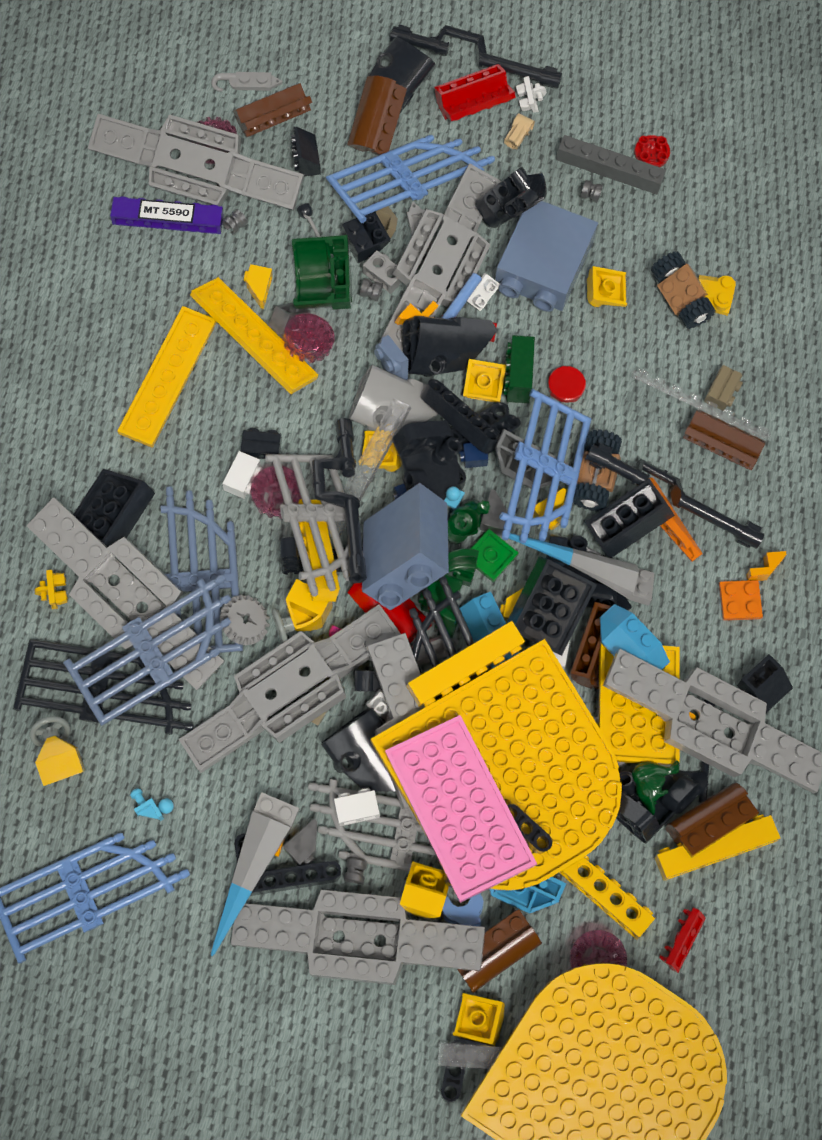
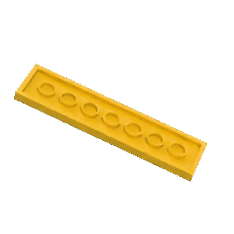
M219 277L191 291L190 296L290 394L317 380L318 374Z
M182 306L117 430L119 435L153 448L217 323L212 317Z

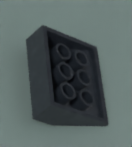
M102 469L73 515L101 542L109 547L121 538L128 537L155 495V492L143 480Z
M539 556L506 624L513 621L521 636L534 643L545 639L551 650L562 656L597 584L549 559Z

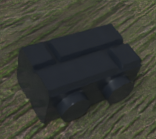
M256 428L243 430L241 452L259 459H265L266 454H280L282 434L276 430H268L267 432H261Z

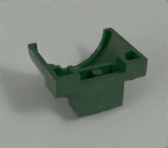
M347 235L292 239L296 275V298L293 299L295 309L332 307V310L351 309L352 279Z
M458 549L448 553V573L454 571L453 575L456 578L448 575V573L445 574V577L453 593L458 590L461 591L462 585L470 587L476 571L479 550ZM439 579L426 588L430 590L436 605L446 598ZM422 592L419 599L421 610L429 613L430 609ZM449 605L440 612V615L450 638L453 639L457 621Z

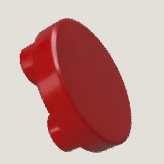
M641 136L635 145L634 155L637 160L661 167L669 159L670 147L664 136Z
M562 366L555 369L548 380L550 396L565 403L578 401L586 387L584 375L578 369L571 366Z

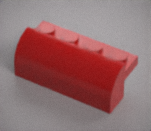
M499 64L434 87L438 107L444 119H449L450 121L460 120L462 117L476 114L481 110L490 109L495 105L506 103L516 98L515 91L507 83L506 71Z
M362 582L354 583L347 592L365 613L380 605L401 634L406 633L409 644L415 639L417 634L409 610L415 608L422 622L426 618L410 599L389 610L362 592Z

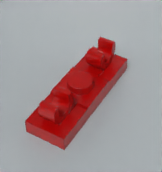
M693 908L691 912L687 909L683 910L688 919L678 920L683 927L676 934L673 949L670 946H665L666 951L670 952L669 956L663 957L660 955L659 957L671 970L679 973L706 919L701 911Z

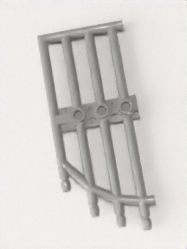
M266 454L265 461L273 462L285 503L280 504L281 517L284 522L291 524L304 572H299V580H307L311 595L317 596L318 589L315 578L325 576L329 590L334 591L336 585L332 575L333 571L341 567L343 577L346 581H349L347 559L349 558L348 545L344 550L335 521H345L346 523L345 508L321 501V504H312L299 462H309L313 474V460L333 458V455ZM281 462H291L303 504H293ZM329 469L335 490L344 493L338 471ZM317 521L327 522L338 557L331 564H329ZM298 522H309L322 566L320 569L312 570Z
M330 779L329 785L309 783L308 789L329 794V806L311 804L310 810L331 815L335 828L319 826L318 833L340 837L352 851L351 853L340 851L339 858L346 860L357 859L365 861L367 864L409 872L412 865L413 851L436 856L431 846L415 843L417 831H424L411 809H402L398 798L376 795L377 803L401 807L398 819L380 816V818L366 821L397 827L395 839L347 831L344 826L339 825L334 799L337 798V795L343 793L354 795L358 794V791L337 787L338 781ZM353 840L393 847L391 859L365 855Z

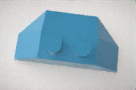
M614 604L600 617L601 643L613 656H615L618 649H622L661 670L670 663L661 642L632 612Z
M550 877L528 888L508 891L489 889L492 897L530 914L558 903L566 883Z

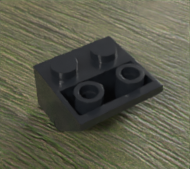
M294 127V134L291 135L292 155L294 156L295 171L304 174V177L321 175L316 135L299 127Z
M376 212L365 215L367 219L364 223L355 218L342 224V235H347L349 249L357 263L369 259L376 251L380 252L391 241Z
M770 654L746 674L737 685L740 690L767 703L766 713L793 689L784 668Z

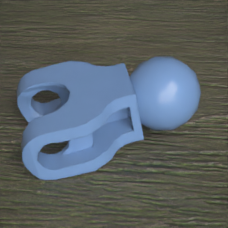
M481 893L471 897L468 904L462 907L453 905L449 897L446 896L442 909L445 921L449 924L482 927L479 916L482 913L484 901Z

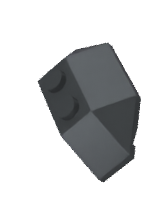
M503 429L495 446L500 471L502 474L515 480L520 461L514 459V454L518 442L524 443L525 440ZM533 444L531 445L532 448L541 451V448ZM548 453L549 456H551V457L557 459L556 456H554V455ZM527 465L522 484L531 489L536 469ZM543 473L540 488L550 485L552 477Z

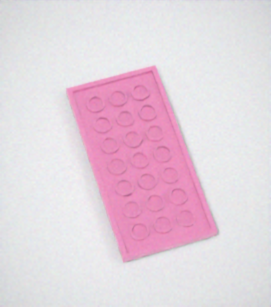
M460 715L385 750L398 780L460 903L537 865Z

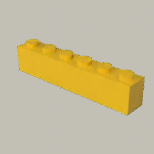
M299 499L298 504H303L302 499ZM310 499L312 504H321V500ZM317 521L329 564L334 562L327 522ZM298 522L312 570L320 569L322 566L309 522ZM336 570L332 572L336 585L334 591L329 590L325 576L315 578L318 595H311L312 601L336 602L340 590Z
M513 621L410 681L406 687L418 707L423 704L427 707L436 701V696L440 694L443 697L453 691L452 687L459 683L460 686L466 684L471 680L469 678L471 675L476 673L479 676L488 670L486 666L491 663L497 665L505 660L504 656L511 653V655H514L522 650L521 645L525 641Z
M762 814L754 817L753 822L743 824L692 858L683 845L679 843L675 849L670 850V847L659 850L655 861L662 879L665 881L775 843L780 839V835L772 816L765 817Z

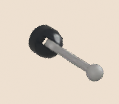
M309 203L302 204L297 208L298 214L301 218L308 219L316 236L321 237L311 219L313 214L311 205Z

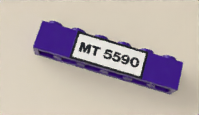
M121 196L113 197L110 217L112 225L221 234L224 213L222 206L214 204H189L179 201L167 202L163 200H146L144 198L132 199Z

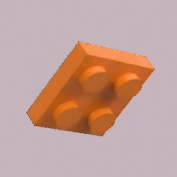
M759 580L724 581L719 583L723 621L763 618Z

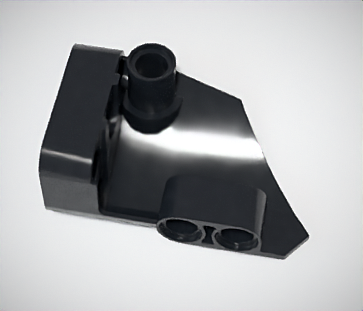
M395 37L386 50L378 56L377 62L369 76L390 78L395 80L396 84L407 88L401 113L412 99L415 90L421 82H425L435 70L436 64L430 57L413 45ZM382 60H388L390 62V64L386 67L382 66L380 63Z
M521 167L476 200V207L488 226L497 228L545 199L547 195L545 177L543 173L528 175L524 168Z
M414 316L405 320L402 336L403 353L408 358V374L431 377L438 374L465 370L468 367L469 359L474 360L497 332V328L491 320L463 317L444 319Z
M447 420L414 422L404 425L393 436L392 442L404 470L403 482L406 490L409 491L421 483L442 500H445L447 489L455 487L460 481L457 454L462 450L461 442L454 437Z
M550 535L549 543L604 556L588 548V541L582 536H574L570 541L567 537ZM546 554V559L597 584L586 607L593 608L595 602L608 606L615 604L625 610L632 608L626 597L580 570Z
M373 708L359 713L321 742L322 747L334 762V769L338 773L347 775L361 789L375 790V792H396L387 768L370 741L371 738L376 736L374 731L384 725ZM343 759H346L348 762L347 768L342 764Z
M679 770V773L666 775L661 791L668 790V794L659 797L655 801V814L652 815L637 795L636 783L633 780L632 773L629 771L620 772L622 791L616 819L635 837L645 844L648 843L675 813H682L709 785L707 773Z

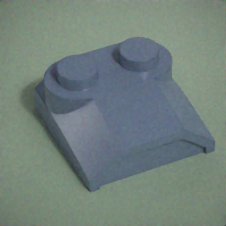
M389 335L382 337L381 343L375 346L374 353L376 358L381 360L383 370L407 380L408 358Z

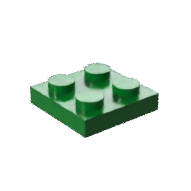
M490 529L471 548L479 550L476 569L493 583L519 554V552Z

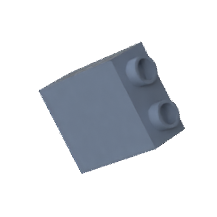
M544 201L539 202L522 213L497 267L495 281L500 283L499 291L509 298H518L521 295L532 299L533 304L543 311L551 312L554 308L563 311L594 242L598 222Z
M421 483L364 521L363 557L365 558L367 578L362 582V592L379 602L382 606L392 610L449 572L447 502Z

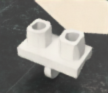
M529 76L524 77V83L516 86L519 97L528 96L519 100L522 111L532 109L533 113L539 112L536 98L538 101H542L547 93L546 88L540 86L539 83L535 84L534 88L533 84L530 83Z
M486 273L481 277L482 280L467 300L479 311L485 307L500 283Z
M379 689L366 705L369 708H373L381 718L388 722L391 720L388 706L382 690Z

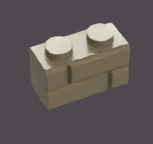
M722 365L704 402L722 411H725L727 406L731 407L735 399L732 396L734 391L739 392L743 384L740 381L742 373Z

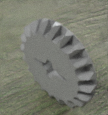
M241 594L232 597L229 603L223 605L220 612V622L226 618H229L231 624L226 628L224 627L223 631L235 643L252 645L262 640L268 632L266 627H269L270 624L266 620H269L270 617L267 616V609L263 607V603L257 601V598H252L250 595L243 596ZM245 615L248 616V621H250V622H247L246 624L243 623V620H244V619L241 618V617H244Z

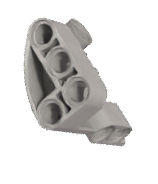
M371 365L360 381L349 419L364 426L367 425L369 431H399L404 425L409 423L427 422L438 415V413L421 398L426 384L415 379L405 380Z

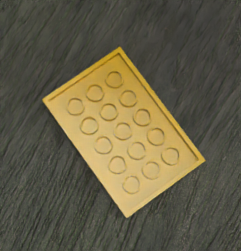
M601 643L599 652L598 727L612 748L617 762H654L659 765L669 766L673 765L676 760L680 763V750L664 742L666 722L657 713L603 686L614 656ZM663 646L670 663L662 670L680 679V647Z

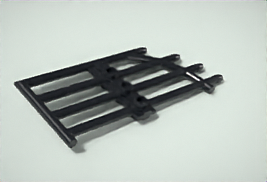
M445 575L439 578L446 596L440 603L436 605L429 589L423 591L424 598L427 600L426 602L430 609L423 622L418 617L419 614L415 608L409 610L417 630L414 645L411 649L417 663L423 644L433 668L440 664L426 633L433 620L436 623L450 658L457 654L440 615V612L449 605L467 647L474 644V640L457 603V600L462 598L459 590L453 593ZM417 663L420 674L422 675L421 669ZM491 664L488 665V666H486L488 670L485 671L484 673H486V672H488L489 670L493 669L492 666H491ZM476 673L471 675L469 677L471 679L470 681L476 679L479 676H477ZM458 683L455 686H453L452 689L453 691H455L456 689L462 686H460ZM442 694L436 696L435 700L443 698Z
M29 639L13 710L21 711L22 705L78 713L80 714L79 720L99 723L85 698L83 699L82 706L24 697L26 686L82 694L77 685L28 678L31 667L68 672L63 663L33 659L35 648L85 656L97 649ZM109 651L92 661L90 668L82 667L77 671L79 674L88 675L89 678L112 664L113 660H119L127 654ZM140 657L130 662L137 663L141 668L145 667ZM113 672L89 686L88 689L95 698L107 690L109 679L123 681L133 674ZM148 674L149 677L145 676L135 682L152 686L156 684L150 674ZM178 681L159 691L162 699L149 697L140 702L141 704L165 707V719L130 713H122L114 718L116 720L165 727V734L168 735L173 734V728L186 731L194 729V724L173 720V709L189 711L192 708L190 703L171 700L167 688L178 690L184 688V683ZM118 692L109 699L128 701L137 695ZM103 701L102 703L98 704V706L105 715L109 713L111 710L102 709L104 703Z

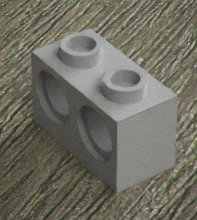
M376 251L363 264V274L375 283H382L383 289L390 294L402 283L396 276L395 278L388 277L393 275L397 264L393 263L386 254Z

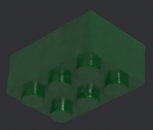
M512 335L511 342L507 343L503 395L507 396L506 402L529 404V394L533 384L535 337Z

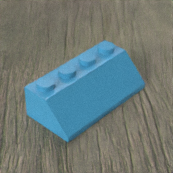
M491 591L473 598L460 608L474 643L506 624ZM517 652L514 655H511V653L506 654L504 656L505 660H503L499 664L494 665V663H491L492 668H495L496 666L516 656L520 652Z

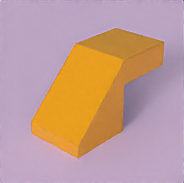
M432 301L421 313L410 303L398 316L395 323L403 325L405 320L414 316L430 317L439 305Z
M786 551L767 552L763 558L764 567L750 568L746 574L747 581L767 580L787 555Z

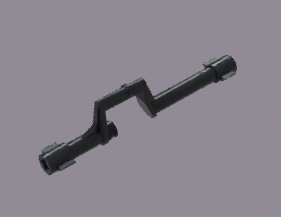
M400 24L398 27L393 26L390 42L395 37H398L414 47L432 51L436 55L443 54L447 56L450 43L444 42L446 35L477 44L476 60L479 67H491L499 64L507 73L521 77L529 76L530 79L539 81V84L543 86L559 88L563 73L557 72V68L545 66V68L540 69L487 54L484 35L445 25L438 36L426 37L413 33L410 30L411 27Z
M341 418L336 422L337 442L340 447L335 458L312 461L314 496L316 500L345 508L349 558L347 559L349 581L361 583L366 580L367 576L365 558L362 554L358 510L360 508V501L351 494L338 491L326 492L324 468L342 470V475L346 478L355 475L356 460L354 459L352 444L354 441L353 423L348 418Z
M600 443L599 447L595 444L591 446L585 459L590 461L589 465L598 470L607 468L630 480V483L633 485L635 483L636 485L642 484L649 479L651 474L672 485L670 494L672 504L675 507H681L733 534L738 539L737 543L747 548L751 546L757 549L764 538V533L760 532L762 527L751 521L748 525H743L689 497L684 493L680 479L667 473V470H662L643 459L637 461L635 466H630L613 457L611 453L612 448Z

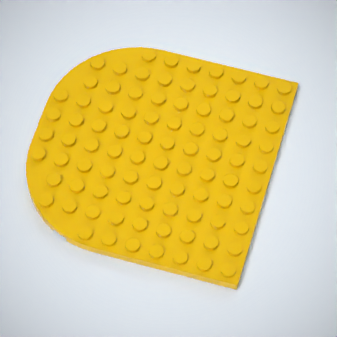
M545 639L370 739L421 826L385 750L459 715L462 717L505 803L518 806L552 838V846L548 851L537 854L530 849L537 862L536 866L489 889L519 890L549 879L592 852L612 828L619 811L622 784L615 754ZM522 824L521 831L524 834H529L530 827L527 824ZM537 839L538 847L544 849L546 846L544 839Z
M595 963L583 965L557 976L537 994L462 1111L461 1116L495 1140H706L724 1104L723 1099L727 1084L725 1058L719 1040L706 1019L690 1004L650 977L629 967L617 964Z

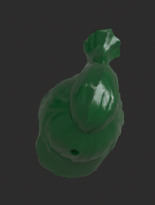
M470 500L455 509L448 519V541L459 544L464 542L468 536L477 534L478 527L481 524L480 514H488L490 511L489 501Z
M678 760L668 767L654 762H643L633 769L632 777L636 783L637 795L652 815L655 814V801L659 797L668 794V790L661 791V787L665 782V776L679 773L680 763Z

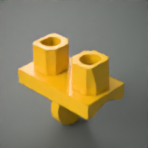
M46 570L47 586L45 581H40V587L34 589L35 595L41 596V601H47L48 595L49 605H51L52 609H58V605L68 603L66 591L56 592L57 586L66 585V577L64 573H53L52 570Z

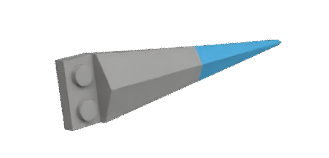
M510 533L509 539L521 543L520 535ZM528 538L526 543H521L580 570L631 601L648 606L651 603L654 573L640 569L636 564Z
M261 792L250 818L211 956L215 955L247 899L291 830L300 808Z

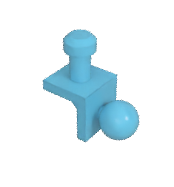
M450 487L446 491L444 501L447 502V506L456 509L465 492L457 487Z
M139 788L134 789L130 794L131 798L135 799L139 805L134 809L137 816L162 821L164 818L161 813L168 814L174 808L172 800L168 798L162 799L157 808L152 798L145 801L142 796L143 792Z

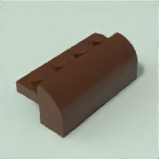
M382 76L367 77L347 146L362 152L370 151L376 155L388 152L407 88L396 84V81Z
M299 83L235 109L233 113L242 132L246 137H249L311 111L309 104L313 102L310 96H305L302 85Z
M699 409L696 410L683 437L751 471L766 444V441Z
M597 602L594 604L570 673L571 678L576 683L590 689L593 687L599 689L600 617L612 607Z
M734 782L667 824L665 829L676 845L681 843L692 858L756 817L759 812L747 797V791L740 784Z
M517 909L485 932L481 971L457 970L474 993L540 946L542 942L521 911Z

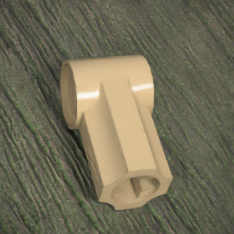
M518 113L513 121L511 130L504 139V143L512 149H518L525 136L529 135L530 129H533L535 121Z

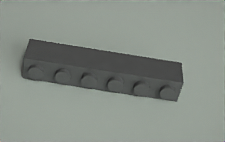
M564 135L556 159L557 161L658 195L666 169Z

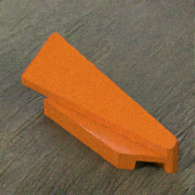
M651 477L650 480L675 515L660 525V527L693 562L703 553L654 478Z

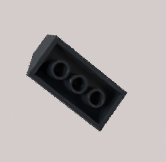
M649 478L585 521L606 555L612 558L675 515Z

